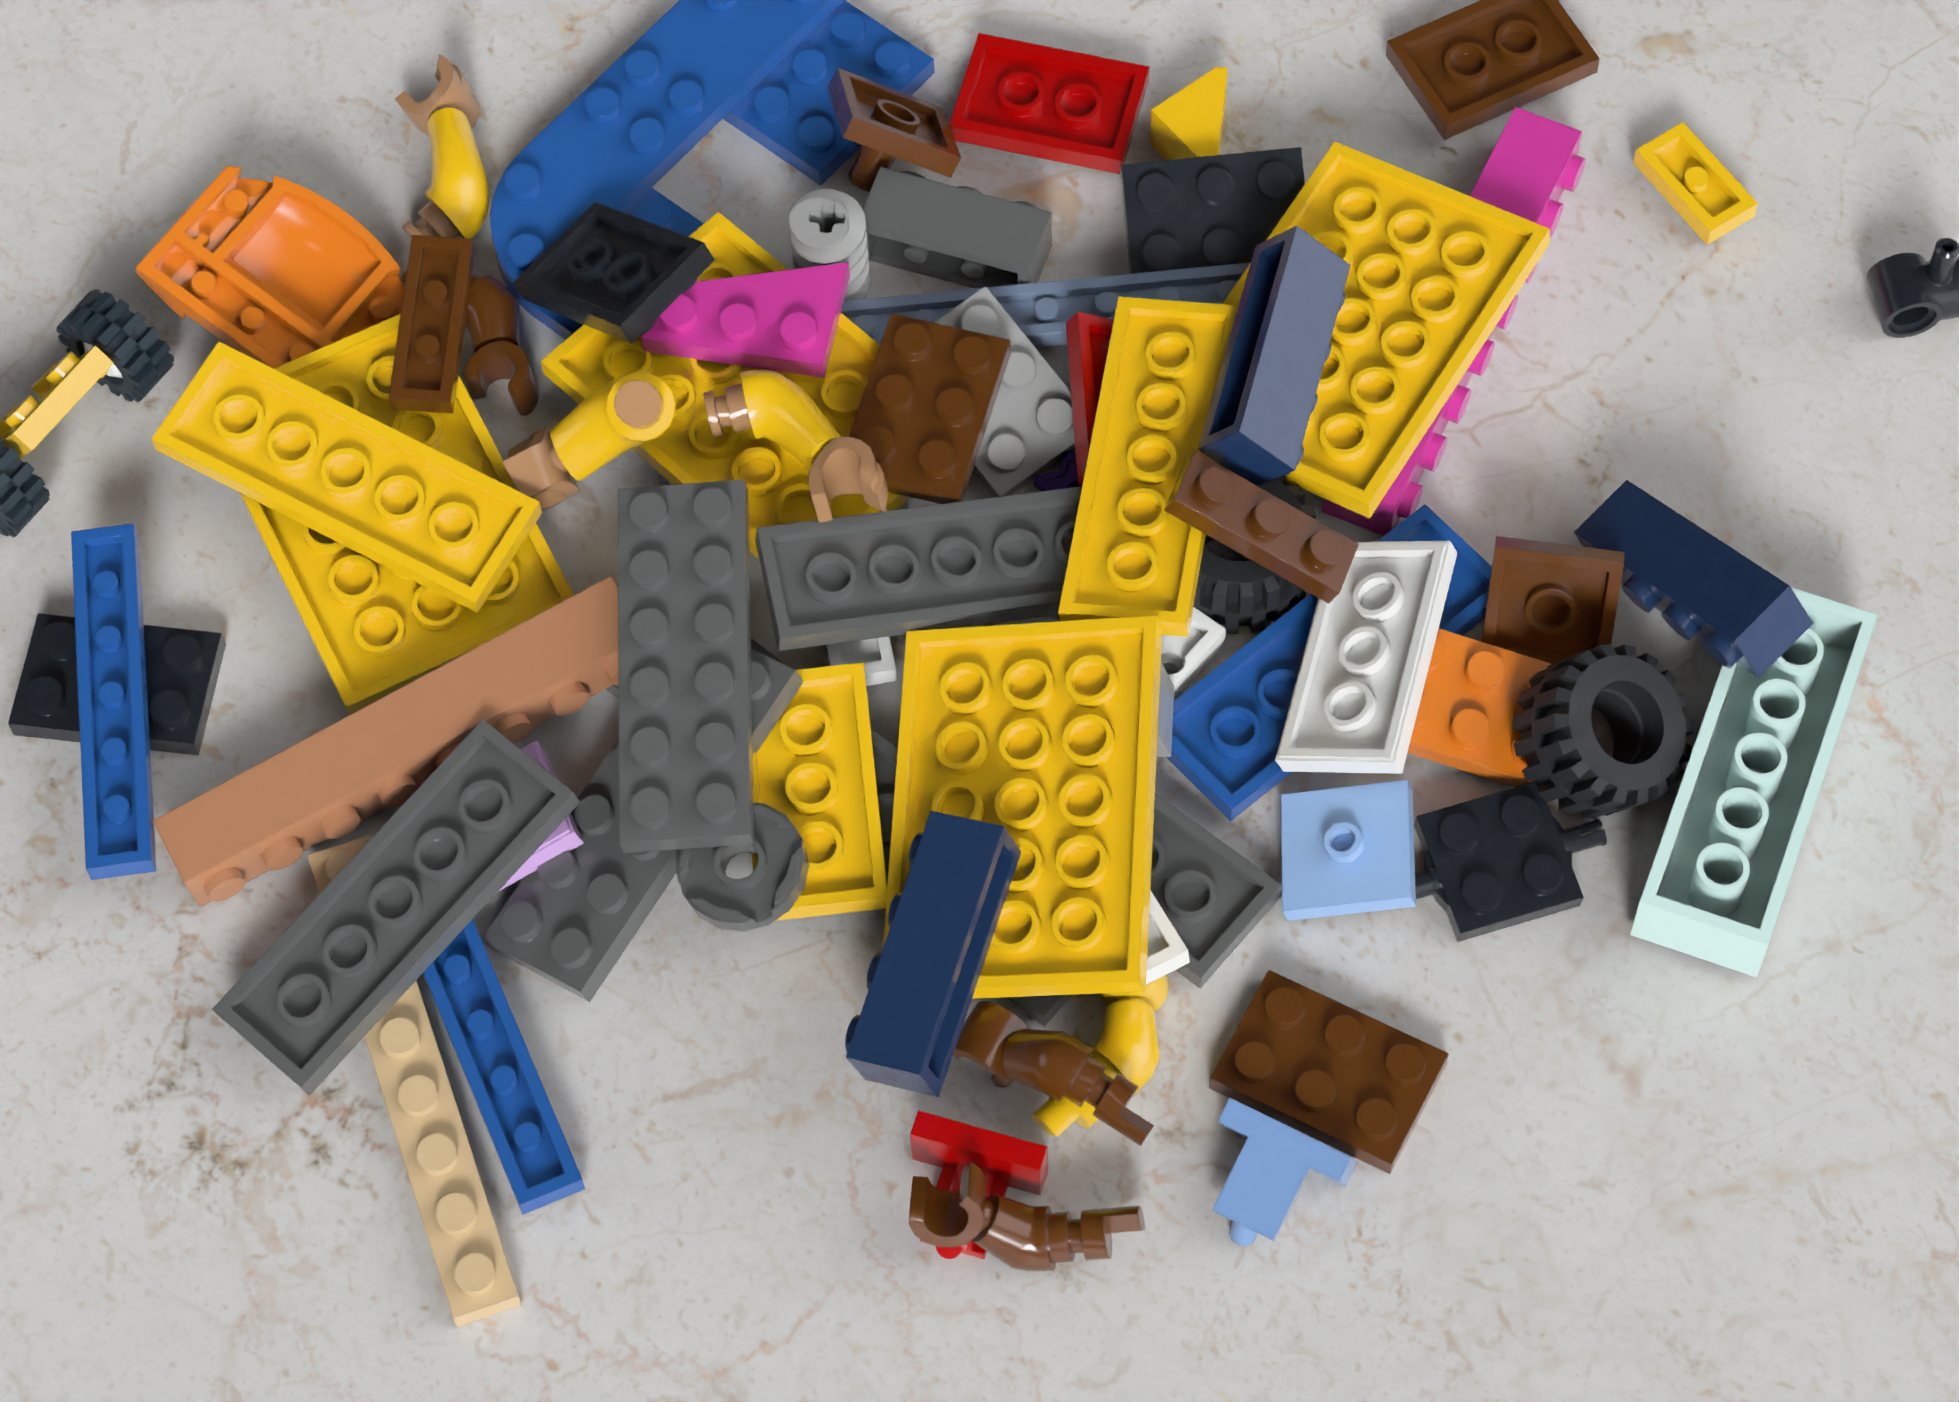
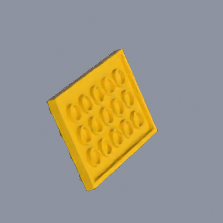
M1334 141L1267 238L1268 240L1298 226L1350 264L1344 288L1345 300L1336 317L1330 339L1331 352L1323 365L1316 391L1318 396L1317 404L1310 414L1302 443L1304 447L1303 455L1295 471L1285 476L1286 482L1292 485L1298 484L1301 489L1370 519L1550 244V228ZM1250 264L1223 304L1239 305Z
M719 212L688 236L704 242L715 259L698 276L697 281L789 270ZM841 313L825 378L780 371L775 372L798 384L814 401L841 437H849L880 344ZM586 325L580 327L541 360L544 375L578 404L605 384L625 374L646 372L663 379L672 390L676 401L675 418L669 429L661 436L631 450L672 485L745 479L748 489L749 551L758 559L755 542L757 527L818 520L809 488V470L791 453L766 437L756 439L752 429L735 432L732 425L723 428L722 436L714 437L710 428L704 402V392L713 390L715 397L726 395L725 387L742 384L741 372L748 370H773L647 352L643 349L642 335L630 344ZM888 492L887 511L898 510L911 497ZM842 494L836 496L831 500L830 505L833 518L883 512L866 504L864 496L861 494Z
M401 314L274 368L517 490L502 463L504 461L459 375L453 414L391 409L389 392ZM238 492L348 715L357 712L574 596L537 523L534 524L478 613Z
M1157 615L906 631L883 947L890 930L888 926V913L891 902L898 892H903L911 869L909 853L912 841L918 832L924 831L930 811L1004 826L1021 850V855L972 999L1146 992L1163 628Z

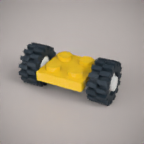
M99 289L90 291L59 323L56 332L60 334L58 336L60 342L68 346L66 349L68 354L58 363L55 362L31 386V389L38 395L36 399L32 395L27 396L18 406L14 405L0 419L1 535L16 537L50 500L48 498L50 496L49 490L43 487L45 485L43 479L33 474L32 472L35 469L28 462H22L20 458L31 452L96 382L101 386L104 384L108 385L110 392L118 397L122 394L127 401L132 402L135 400L140 402L174 365V356L168 352L170 347L165 341L158 339L160 333L154 327H148L143 322L146 318L138 311L136 314L131 312L129 304L121 299L116 302L111 293L105 291L102 294Z

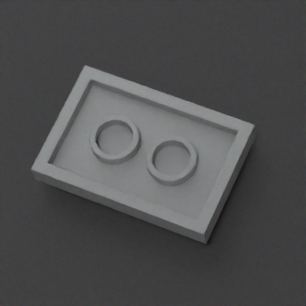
M986 286L934 322L1009 339L1011 342V355L973 467L974 473L994 497L1013 495L1060 461L1067 451L1075 450L1071 391Z

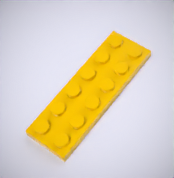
M1118 296L1058 611L1060 621L1157 615L1163 626L1162 635L1188 637L1206 534L1164 511V508L1187 458L1194 451L1206 456L1198 450L1239 305Z
M219 341L151 438L155 450L478 613L542 513L539 501Z

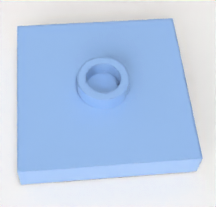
M1408 779L1281 794L1282 912L1288 921L1416 907L1413 789Z

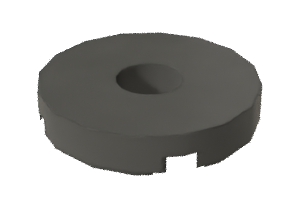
M754 803V844L679 849L675 867L682 894L699 918L719 929L745 932L768 926L790 911L805 888L809 862L805 842L788 817L767 804ZM747 852L758 856L757 867L749 876L741 879H733L726 876L727 865L736 855Z

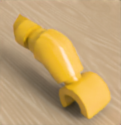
M1167 974L1147 984L1146 992L1099 994L1107 1008L1101 1039L1094 1047L1091 1056L1107 1065L1104 1073L1112 1079H1115L1119 1073L1138 1085L1133 1097L1152 1078L1160 1060L1155 1011L1167 999L1170 987ZM1050 1097L1031 1115V1119L1046 1133L1056 1137L1074 1121L1082 1128L1089 1129L1099 1120L1092 1115L1095 1107L1085 1101L1080 1108L1065 1097L1060 1103Z

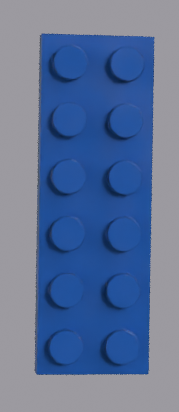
M1426 504L1378 540L1451 541L1457 551V557L1439 628L1463 636L1485 618L1492 566ZM1309 594L1174 700L1171 757L1166 758L1230 822L1292 773L1283 772L1275 758L1318 598L1312 594Z

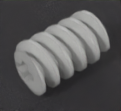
M819 189L802 195L793 203L788 215L794 269L849 262L850 278L844 301L866 299L871 287L865 213L858 201L844 192L833 189Z

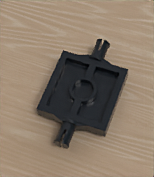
M1538 781L1416 816L1414 827L1425 855L1424 870L1415 873L1416 899L1433 895L1435 901L1447 913L1457 942L1581 905L1584 896L1572 868V854L1607 844L1606 833L1604 829L1601 830L1603 824L1600 819L1596 818L1593 821L1563 829L1561 824L1552 816L1548 803L1537 794L1541 787Z

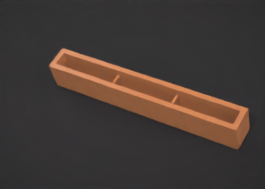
M612 576L605 578L154 819L152 822L183 882L200 907L211 901L218 902L233 897L242 890L246 882L269 870H280L292 865L302 856L304 851L326 839H338L348 835L359 826L361 820L384 808H395L403 805L482 720H485L509 741L516 744L525 739L532 731V728L556 715L566 716L581 709L590 697L612 685L618 686V587Z

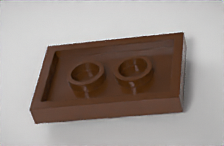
M1480 0L1388 40L1386 45V57L1444 140L1514 110L1515 107L1523 106L1597 73L1600 60L1558 0Z
M891 313L849 437L862 440L870 446L876 462L884 473L888 492L938 504L963 501L1011 355V342L1009 339Z
M1268 970L1210 1077L1209 1089L1228 1098L1230 1097L1268 1117L1391 1174L1447 1065L1449 1053Z

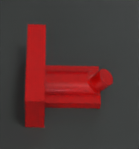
M918 1110L910 1132L912 1159L942 1168L936 1188L944 1191H959L962 1169L971 1161L981 1168L986 1177L985 1199L991 1194L1005 1197L1008 1187L1041 1196L1048 1174V1146ZM973 1241L957 1247L936 1246L938 1254L945 1259H954L960 1253L985 1260L987 1254L986 1250Z

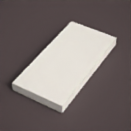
M1451 541L1356 542L1359 545L1340 593L1329 604L1319 598L1317 601L1275 758L1283 772L1403 773L1457 557V551Z

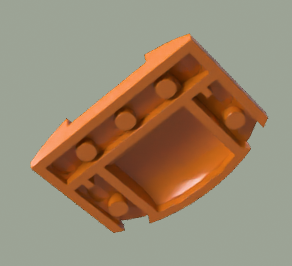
M233 166L225 167L136 266L135 271L182 319L189 316L229 347L273 369L401 314L404 285L398 276L401 268L384 246L346 211L308 188L273 175L272 183L264 180L238 178L241 173V167Z

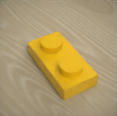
M1684 122L1635 150L1633 164L1707 245L1755 216L1757 201Z

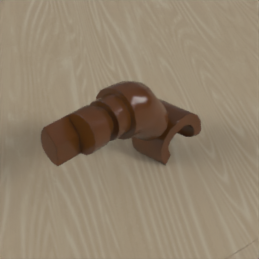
M406 270V271L403 273V275L400 277V279H401L404 283H405V280H406L407 270ZM472 272L465 328H467L475 354L471 356L465 367L464 380L474 400L485 398L489 385L496 380L511 379L508 383V392L512 402L520 415L527 416L533 412L538 403L539 389L526 354L519 348V303L510 290L490 275L479 277Z
M989 1001L978 1002L965 1020L953 1057L957 1059L960 1057L967 1058L993 1073L990 1079L997 1087L1006 1088L1015 1080L1048 1095L1059 1103L1065 1097L1081 1108L1086 1101L1095 1107L1092 1114L1094 1117L1139 1146L1143 1144L1154 1126L1126 1108L1138 1085L1119 1073L1115 1079L1106 1075L1104 1071L1107 1065L1091 1056L1094 1048L1078 1038L1063 1031L1029 1029L1026 1023L1013 1012Z
M971 1161L962 1169L959 1191L952 1192L938 1189L931 1184L928 1177L913 1176L909 1226L914 1235L924 1242L938 1247H957L973 1241L1013 1269L1054 1271L1056 1263L1073 1262L1075 1253H1083L1086 1260L1110 1259L1112 1256V1233L1145 1230L1141 1206L1082 1210L1080 1219H1072L1069 1211L1052 1213L1049 1206H1030L998 1194H991L985 1199L986 1177L981 1168Z

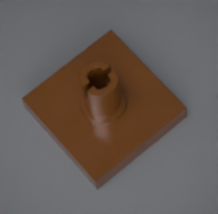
M837 67L827 88L843 138L862 145L848 173L849 180L853 185L866 192H870L880 167L891 169L896 158L946 177H952L961 156L944 108Z
M1496 536L1481 642L1551 664L1599 645L1611 644L1624 567V552Z

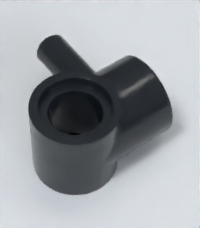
M1952 238L1939 239L1935 244L1931 260L1926 261L1923 256L1916 253H1900L1880 260L1869 269L1866 281L1882 330L1887 336L1894 338L1911 337L1929 330L1940 320L1959 318V244L1956 240Z

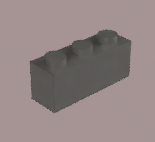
M880 167L862 209L866 219L870 261L974 289L985 286L996 287L1038 283L1052 247V212L1039 209L1029 202H1012L985 195L969 186L955 187L932 181L912 171L899 172Z

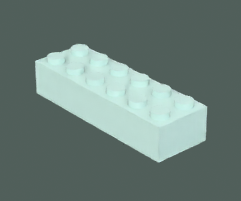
M1792 588L1813 624L1759 678L1737 663L1730 669L1723 665L1721 667L1645 884L1630 934L1754 977H1758L1878 617L1877 614Z

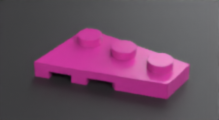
M849 262L697 281L692 288L681 294L656 319L655 324L649 331L642 335L644 351L825 378L850 278Z

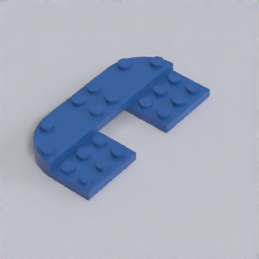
M679 0L512 160L504 171L492 199L490 227L498 266L506 287L528 313L566 340L584 324L525 301L513 282L594 202L690 236L704 223L652 187L722 119L819 185H822L862 146L859 143L843 138L827 88L837 67L912 96L935 73L934 59L845 0Z

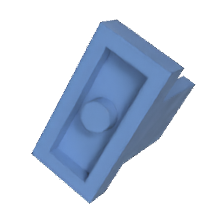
M1229 1097L1218 1123L1247 1139L1212 1211L1232 1220L1229 1235L1231 1240L1238 1245H1251L1255 1241L1257 1233L1275 1241L1309 1169L1346 1187L1357 1162L1352 1157Z

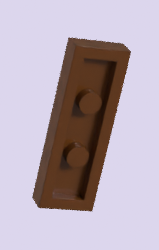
M412 235L389 392V401L393 410L451 414L454 412L475 257L473 239Z
M1194 451L1184 462L1164 508V511L1328 604L1340 593L1359 545L1197 451Z

